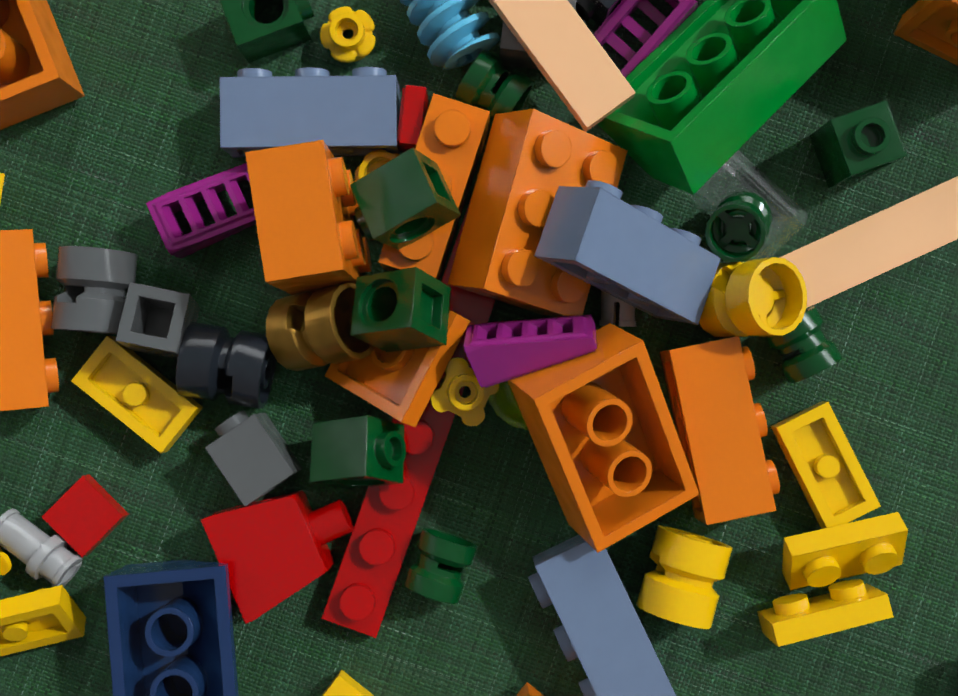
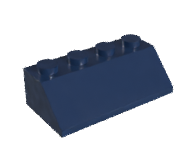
M173 560L129 564L104 576L113 696H239L227 563Z

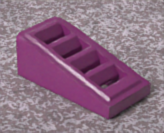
M622 0L593 35L601 46L607 42L628 61L625 67L620 70L626 78L698 8L696 0H665L674 8L668 17L663 15L648 0ZM638 8L659 26L652 35L631 17ZM622 25L644 44L637 53L615 34Z
M247 163L170 191L146 202L147 208L170 255L182 259L256 224L254 208L249 209L238 185L243 181H249ZM227 190L237 212L236 215L229 218L218 197V193ZM205 200L215 223L208 226L205 225L196 206V203ZM183 210L192 232L183 235L174 216V213Z
M591 314L467 326L464 341L465 353L481 388H487L594 352L597 349L596 327Z

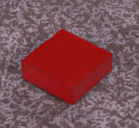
M406 85L402 90L397 142L402 153L412 147L416 148L429 105L426 87Z
M88 474L83 475L42 518L81 557H85L129 513Z

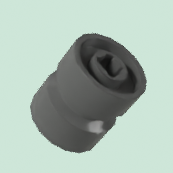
M59 246L56 280L64 285V292L54 296L51 329L117 335L126 299L125 293L128 290L129 283L136 282L138 255L126 251L97 247Z

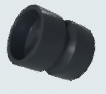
M192 322L185 331L178 353L176 365V389L180 396L215 401L220 394H225L228 404L263 409L271 392L277 362L270 350L266 334L241 330L234 338L231 337L226 327Z

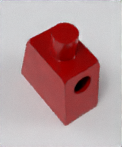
M303 490L255 501L247 506L239 505L223 509L201 519L218 562L228 564L230 589L245 624L254 621L327 572L334 564L333 556L327 543L354 531L349 512L341 499L313 511Z

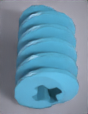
M400 0L401 4L409 6L407 16L411 24L419 26L417 36L421 44L430 46L427 56L432 65L443 66V69L447 70L467 65L474 61L483 50L489 51L500 41L498 33L480 36L478 31L490 20L487 12H479L472 15L468 12L479 0Z

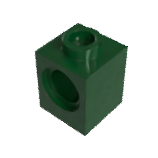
M220 0L235 43L249 63L312 40L305 20L314 17L309 0ZM271 5L284 7L281 16L276 21L268 24L258 22L260 13L266 7Z
M887 100L831 119L810 135L828 188L879 171L907 156Z
M413 147L350 185L359 207L355 208V217L362 231L371 240H377L398 250L461 216L438 164Z
M417 267L357 277L354 305L352 307L351 335L386 352L446 345L451 287Z
M368 415L312 423L310 482L345 489L403 484L404 460L406 456L404 425Z

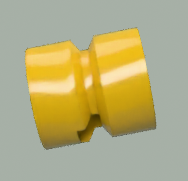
M770 257L753 259L746 262L719 263L699 324L704 331L714 337L783 336L794 331L802 321L807 307V289L804 278L796 265L785 258Z
M658 525L649 556L657 566L654 571L644 574L636 605L652 615L674 623L699 629H710L720 597L712 586L714 582L725 578L732 547L695 533Z

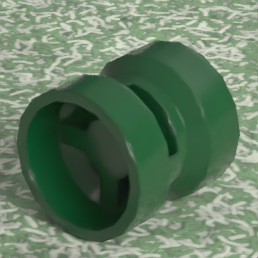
M485 49L475 59L463 77L455 98L460 102L490 111V122L493 123L495 114L520 110L534 85V81L521 72L510 73L503 68L500 58Z
M746 191L731 193L722 199L707 222L705 235L708 246L715 255L726 261H746L755 256L764 245L771 229L772 214L770 207L763 198L755 193Z
M815 306L806 308L802 321L794 331L783 336H764L769 347L779 351L783 359L781 370L790 384L818 374L842 359V355L835 342L827 340L822 333L821 326L823 320Z
M423 528L417 545L421 554L418 562L410 566L404 586L424 597L444 603L458 604L464 587L461 575L463 569L472 564L477 546L450 533Z

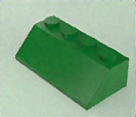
M706 0L626 77V80L636 92L634 97L597 125L621 148L628 150L627 154L653 179L694 195L847 41L837 0Z

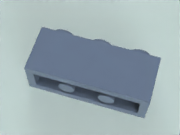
M315 67L296 69L295 76H272V72L266 69L244 68L237 71V77H220V148L233 158L246 157L245 152L317 140H324L333 156H366L371 151L384 149L392 154L398 153L401 155L397 142L400 117V87L396 75H387V71L383 68H355L352 70V76H329L328 70Z
M588 180L585 187H558L534 255L535 257L655 318L699 324L721 259L699 246L701 242L699 236L682 229L668 228L661 223L663 216L655 210L639 205H629L621 200L623 192L613 185L601 181Z
M577 535L532 557L537 573L528 576V579L542 608L544 609L550 605L555 607L563 624L553 629L558 643L568 662L579 658L588 677L578 682L584 696H676L606 549L597 553L580 535Z

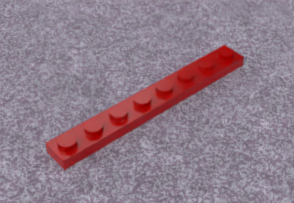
M468 205L441 282L451 287L449 310L470 320L468 325L470 326L488 323L496 300L448 284L468 213ZM466 328L451 359L463 358L467 361L468 366L472 368L464 350ZM445 371L435 389H438L440 387V383L443 377L446 375ZM465 386L461 387L459 390V394L461 397L463 395ZM429 400L416 427L402 423L395 418L392 419V422L404 425L406 456L404 460L403 484L368 487L354 526V531L351 534L321 619L374 638L377 637L455 417L454 413L450 411L442 413L436 411Z

